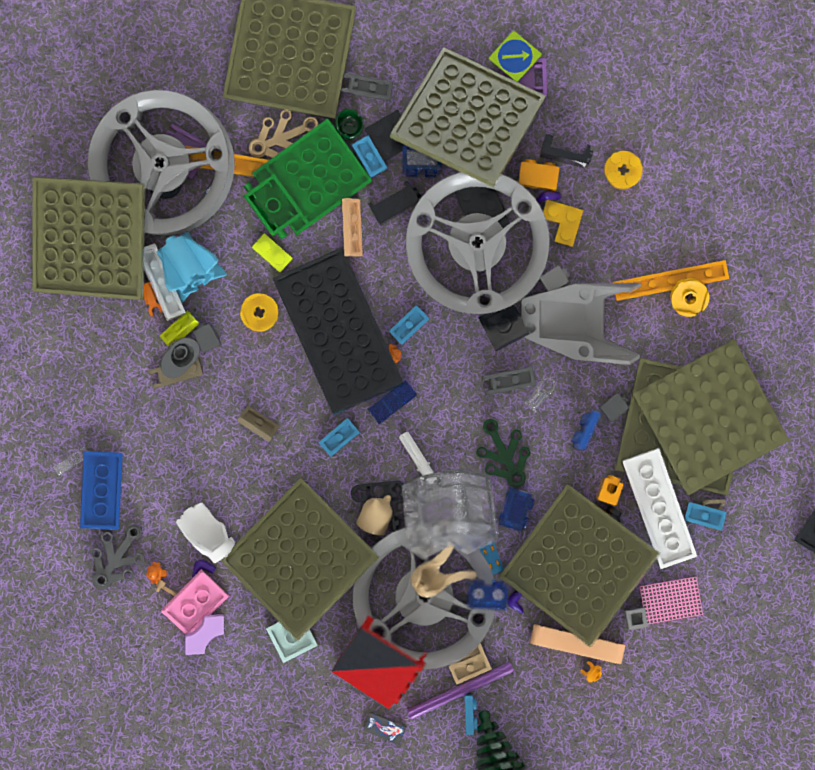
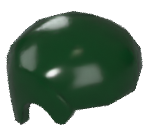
M345 108L338 113L335 119L336 131L345 139H355L364 128L363 118L355 109Z

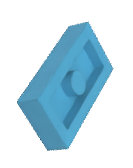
M369 135L352 144L371 178L388 169Z
M416 305L389 332L403 345L429 318Z
M347 418L318 443L332 457L360 432Z
M689 502L684 520L722 531L727 512Z
M465 694L466 735H474V730H477V718H473V710H477V701L473 699L472 694Z

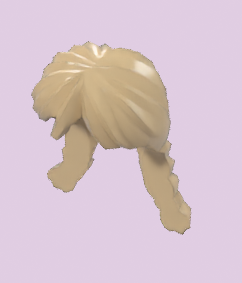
M450 539L448 545L440 554L432 560L421 564L413 571L411 585L418 595L432 597L442 592L447 585L453 582L461 581L464 578L476 579L475 571H459L446 575L439 573L440 565L447 560L451 551L457 545L455 539Z

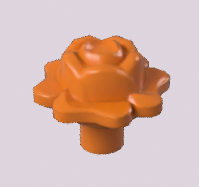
M389 344L388 349L395 364H397L401 360V351L395 344Z
M153 562L147 568L146 576L150 579L151 583L158 584L161 577H166L167 571L162 570L160 567V562Z

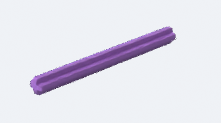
M507 662L408 709V715L411 719H414L513 672L514 669L511 663Z

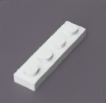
M154 243L144 247V270L168 321L184 315L186 312L176 290L169 292L165 286L162 261L156 253L158 249Z

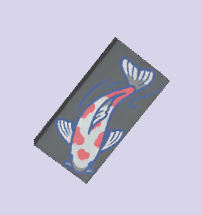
M372 712L364 728V731L397 745L400 744L406 730V726Z

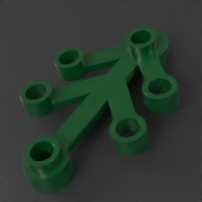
M494 419L486 420L483 424V430L491 435L500 454L488 451L485 447H479L476 450V454L480 458H488L503 463L508 471L496 468L493 464H488L485 467L486 474L505 478L508 484L514 488L523 486L526 481L523 469L527 458L531 454L530 449L522 447L519 450L520 458L516 468L512 462L518 441L522 438L521 431L513 430L511 432V440L506 450L497 432V421ZM488 423L494 424L493 430L487 429ZM514 432H519L520 437L518 439L513 438ZM480 449H484L486 451V454L484 456H480L478 454V451ZM523 449L528 450L527 456L521 454ZM488 466L494 467L493 473L487 472ZM515 474L520 476L518 482H514L512 479Z

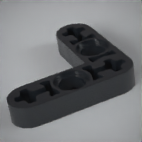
M387 481L360 484L352 488L351 497L356 502H366L371 499L367 498L368 494L362 495L361 499L354 496L357 488H361V491H367L366 487H370L372 498L383 499L386 495H390L394 532L398 531L396 526H399V519L395 521L394 517L406 515L407 519H403V525L410 527L407 493L403 482ZM395 484L403 487V490L400 491V498L404 496L405 500L393 502L392 498H396V492H392ZM376 486H381L384 489V494L381 497H376L373 494V489ZM397 503H402L405 506V511L402 514H397L394 511V506Z

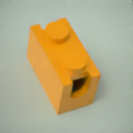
M525 159V162H521L518 180L520 185L526 188L556 191L560 168L556 166V163L544 162V165L536 164L537 161Z
M608 475L607 478L602 477L595 499L616 506L624 484L620 483V478Z

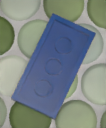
M593 410L582 415L579 425H582L580 431L574 433L571 440L574 443V448L578 450L586 449L601 413Z
M83 451L80 528L119 530L123 453Z

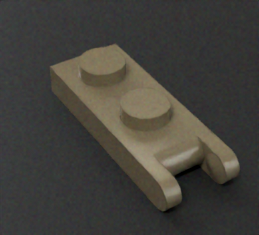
M199 357L180 377L174 379L166 377L161 371V367L149 370V374L157 373L160 382L154 384L153 389L203 375Z

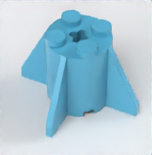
M189 232L177 238L175 236L169 237L165 241L166 245L156 252L162 261L165 286L169 292L176 290L181 303L192 292L199 290L197 286L203 283L205 286L211 280L227 275L224 269L217 264L218 259L216 256L195 242Z

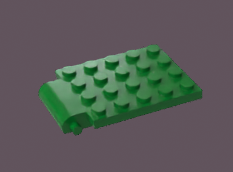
M327 118L251 173L259 185L253 188L251 183L248 182L243 186L248 192L243 197L272 237L278 234L283 239L287 236V233L284 231L286 226L289 225L297 236L340 205L342 199L350 198L372 182V179Z

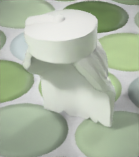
M203 503L189 507L183 512L180 519L176 521L187 540L201 554L208 556L213 563L227 557L235 545L233 538H228L225 525L214 518L210 510Z

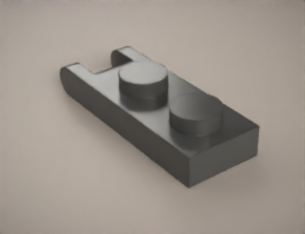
M344 73L343 77L349 78L348 89L341 88L340 92L390 101L394 82Z
M533 367L482 376L484 381L490 379L492 390L485 391V395L536 386Z

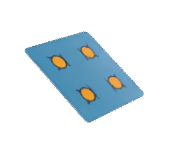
M493 538L479 544V551L486 559L492 574L503 571L504 568Z

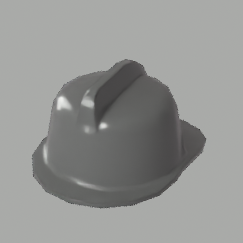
M181 338L171 342L160 363L163 374L173 379L180 377L197 360L200 353L198 343L192 338Z

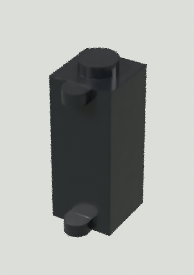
M406 181L404 182L405 188L374 206L371 202L368 203L380 226L417 205L419 202L418 198L421 195L416 187L412 188L409 182Z

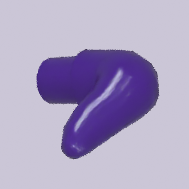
M543 191L536 201L539 203L546 200H558L561 194L555 191Z
M198 560L194 564L192 578L201 569L213 574L216 567L205 560Z
M516 590L509 596L507 603L510 608L522 614L524 612L523 608L517 603L522 594Z

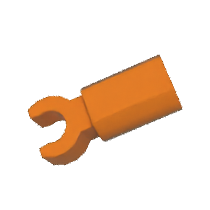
M147 282L144 284V301L146 305L149 304L148 312L153 317V309L155 307H158L161 313L163 311L160 304L157 303L158 299L151 283Z

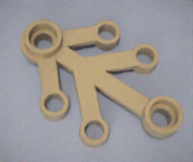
M283 110L280 113L281 119L273 138L266 140L269 129L274 127L273 119L267 117L263 120V127L258 139L252 140L249 144V152L256 158H261L265 155L273 158L279 153L270 149V147L277 145L286 149L293 144L286 140L311 131L312 129L307 127L308 123L312 122L316 127L319 125L318 121L313 117H308L304 120L303 125L283 133L287 122L292 118L290 111ZM283 113H289V118L283 119ZM267 120L272 121L270 127L265 126ZM257 145L262 146L260 152L255 151Z

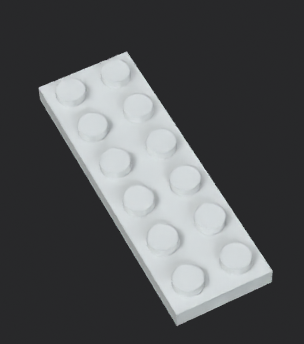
M659 448L622 460L652 546L660 553L657 557L660 568L663 569L697 557Z

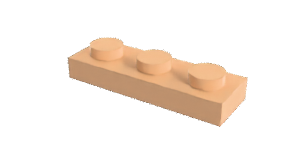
M344 198L342 199L344 256L361 257L363 253L360 199Z

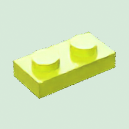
M265 233L252 246L259 255L280 273L293 260L290 255Z
M187 310L160 337L169 346L171 342L188 335L199 325V322Z

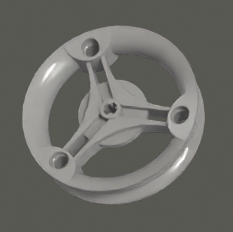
M153 90L141 92L122 100L102 118L93 134L89 147L90 180L110 181L107 165L109 149L117 132H126L136 148L133 156L134 174L140 183L145 184V196L148 189L154 191L148 207L144 208L145 233L165 236L185 233L208 221L219 210L227 198L233 182L235 160L232 143L225 127L208 108L194 99L177 92ZM155 108H169L188 114L198 121L208 133L210 139L207 146L198 149H186L182 142L172 136L165 134L152 135L140 122L143 111ZM129 113L130 121L124 123L123 116ZM136 126L146 137L141 143L131 131ZM216 150H221V158L215 160L214 152ZM206 153L207 160L190 163L189 155ZM160 159L164 161V162H163V165H164L163 167L159 166V165H160V162H159ZM207 165L215 169L212 185L198 205L182 215L157 219L153 211L163 192H169L178 188L186 180L189 171Z
M461 172L441 180L431 187L419 200L408 223L406 251L416 280L434 300L459 312L487 314L515 304L536 285L544 271L548 258L549 231L541 207L530 192L518 182L501 175L493 188ZM469 187L491 188L511 198V207L493 218L485 214L476 213L464 216L457 222H452L435 216L434 207L443 198L455 191ZM520 202L528 204L529 209L527 212L522 213L518 210ZM513 210L518 218L502 228L497 221ZM424 214L430 219L429 224L425 226L421 225L418 221L419 217ZM521 219L528 221L533 238L532 253L528 266L522 276L511 287L498 294L492 291L491 268L504 255L506 249L505 234ZM434 220L453 227L450 235L432 229ZM430 231L448 241L453 259L461 267L471 271L475 293L470 297L456 294L445 288L435 279L424 259L422 235ZM475 237H480L479 240L482 239L483 244H480V248H475L476 245H472ZM485 270L488 289L479 290L476 271ZM483 294H487L490 297V302L487 305H482L479 302V298Z
M423 524L398 529V531L382 538L371 548L379 558L354 583L353 608L359 628L369 615L375 619L369 630L373 632L376 627H382L384 629V635L381 636L383 639L418 661L419 657L425 652L408 650L391 641V633L407 622L426 626L435 624L445 617L466 622L468 631L460 640L444 649L426 652L427 655L423 660L426 664L423 669H436L451 665L466 657L481 643L494 618L496 609L494 592L496 591V586L486 559L473 543L451 529ZM417 533L422 536L420 544L412 543L411 537L413 534ZM450 539H455L457 545L453 549L459 552L476 572L479 589L483 592L480 602L472 607L453 597L451 584L447 585L442 592L427 598L428 601H423L422 598H419V595L411 585V575L416 569L413 549L423 548L424 562H428L426 546L432 541L448 545ZM403 545L410 549L411 571L402 577L397 586V605L380 620L372 616L370 609L369 589L371 580L380 562L390 552ZM454 603L470 610L468 618L450 612L452 604ZM400 611L404 618L389 629L384 622ZM481 613L484 617L483 621L475 623L473 621L474 614Z

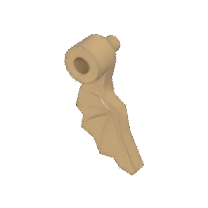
M159 580L158 584H156L158 587L155 591L157 592L162 588L173 596L177 594V592L166 587V582Z

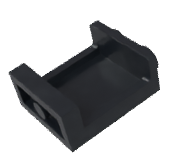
M545 135L540 157L584 168L586 164L589 165L593 155V151L590 150L591 145L587 144L582 155L551 147L554 135Z

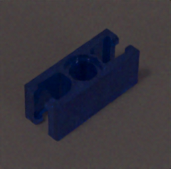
M406 380L403 381V385L394 388L368 408L379 425L417 396Z

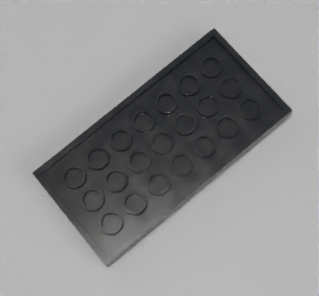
M342 247L272 278L333 416L404 384L347 256H344Z

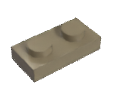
M250 406L246 407L237 420L268 442H270L280 427Z

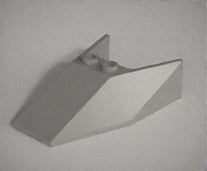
M576 283L522 298L521 318L530 333L524 338L574 360L630 365L640 359V355L612 343L604 337V300L610 295L631 292L641 287V283Z

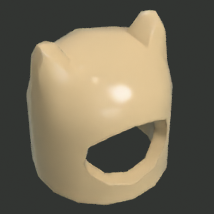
M386 495L383 499L371 498L367 500L356 521L358 527L373 535H384L393 513L390 506L391 496Z

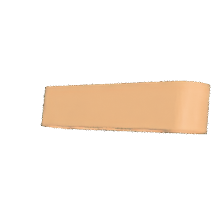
M538 624L533 625L530 643L617 664H622L626 646L621 643L616 644L612 641L597 639L592 647H589L569 631H559V629L547 626L542 627Z

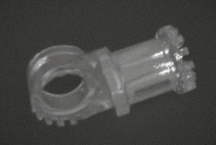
M551 377L542 378L533 389L534 392L531 396L524 400L523 403L536 413L541 403L547 400L555 391L556 381ZM545 380L553 382V388L549 391H545L542 388V383Z

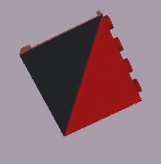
M368 615L331 672L390 709L393 703L397 705L402 698L401 692L403 694L406 693L411 685L408 682H414L418 675L416 671L421 672L426 662L423 660L427 653L425 652L421 655L418 661L369 630L375 619Z

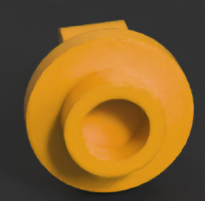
M587 661L590 671L586 672L582 669L580 671L586 676L588 682H595L601 677L602 668Z

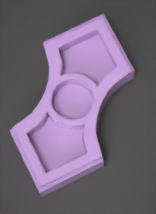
M223 614L204 615L201 625L195 631L185 634V655L205 654V648L209 641L218 635L224 634Z

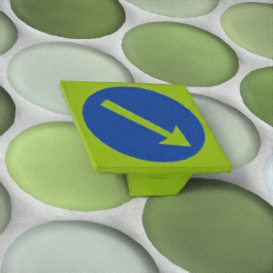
M513 30L488 59L514 81L518 82L542 56V53Z

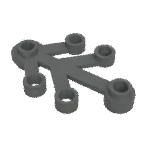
M133 524L127 528V537L116 553L114 552L112 542L113 534L111 532H104L102 534L101 540L105 543L108 565L105 569L101 559L103 555L100 548L91 550L90 555L94 559L96 568L92 582L97 589L104 590L111 585V582L120 580L130 581L134 578L135 574L131 569H126L123 573L111 574L116 567L131 564L141 565L145 562V556L142 553L122 558L133 540L139 539L142 536V528L139 525ZM133 528L137 530L136 536L131 535ZM105 534H109L111 536V539L109 541H105ZM95 550H98L100 552L99 557H95L93 555V552ZM138 555L142 556L143 558L142 562L140 563L136 561V557ZM127 571L132 573L130 579L125 577ZM99 577L105 578L104 584L99 583Z

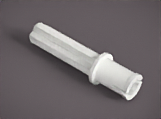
M409 432L400 435V441L416 464L417 471L421 472L427 484L430 485L438 480V477H436L429 466L430 462L426 461Z

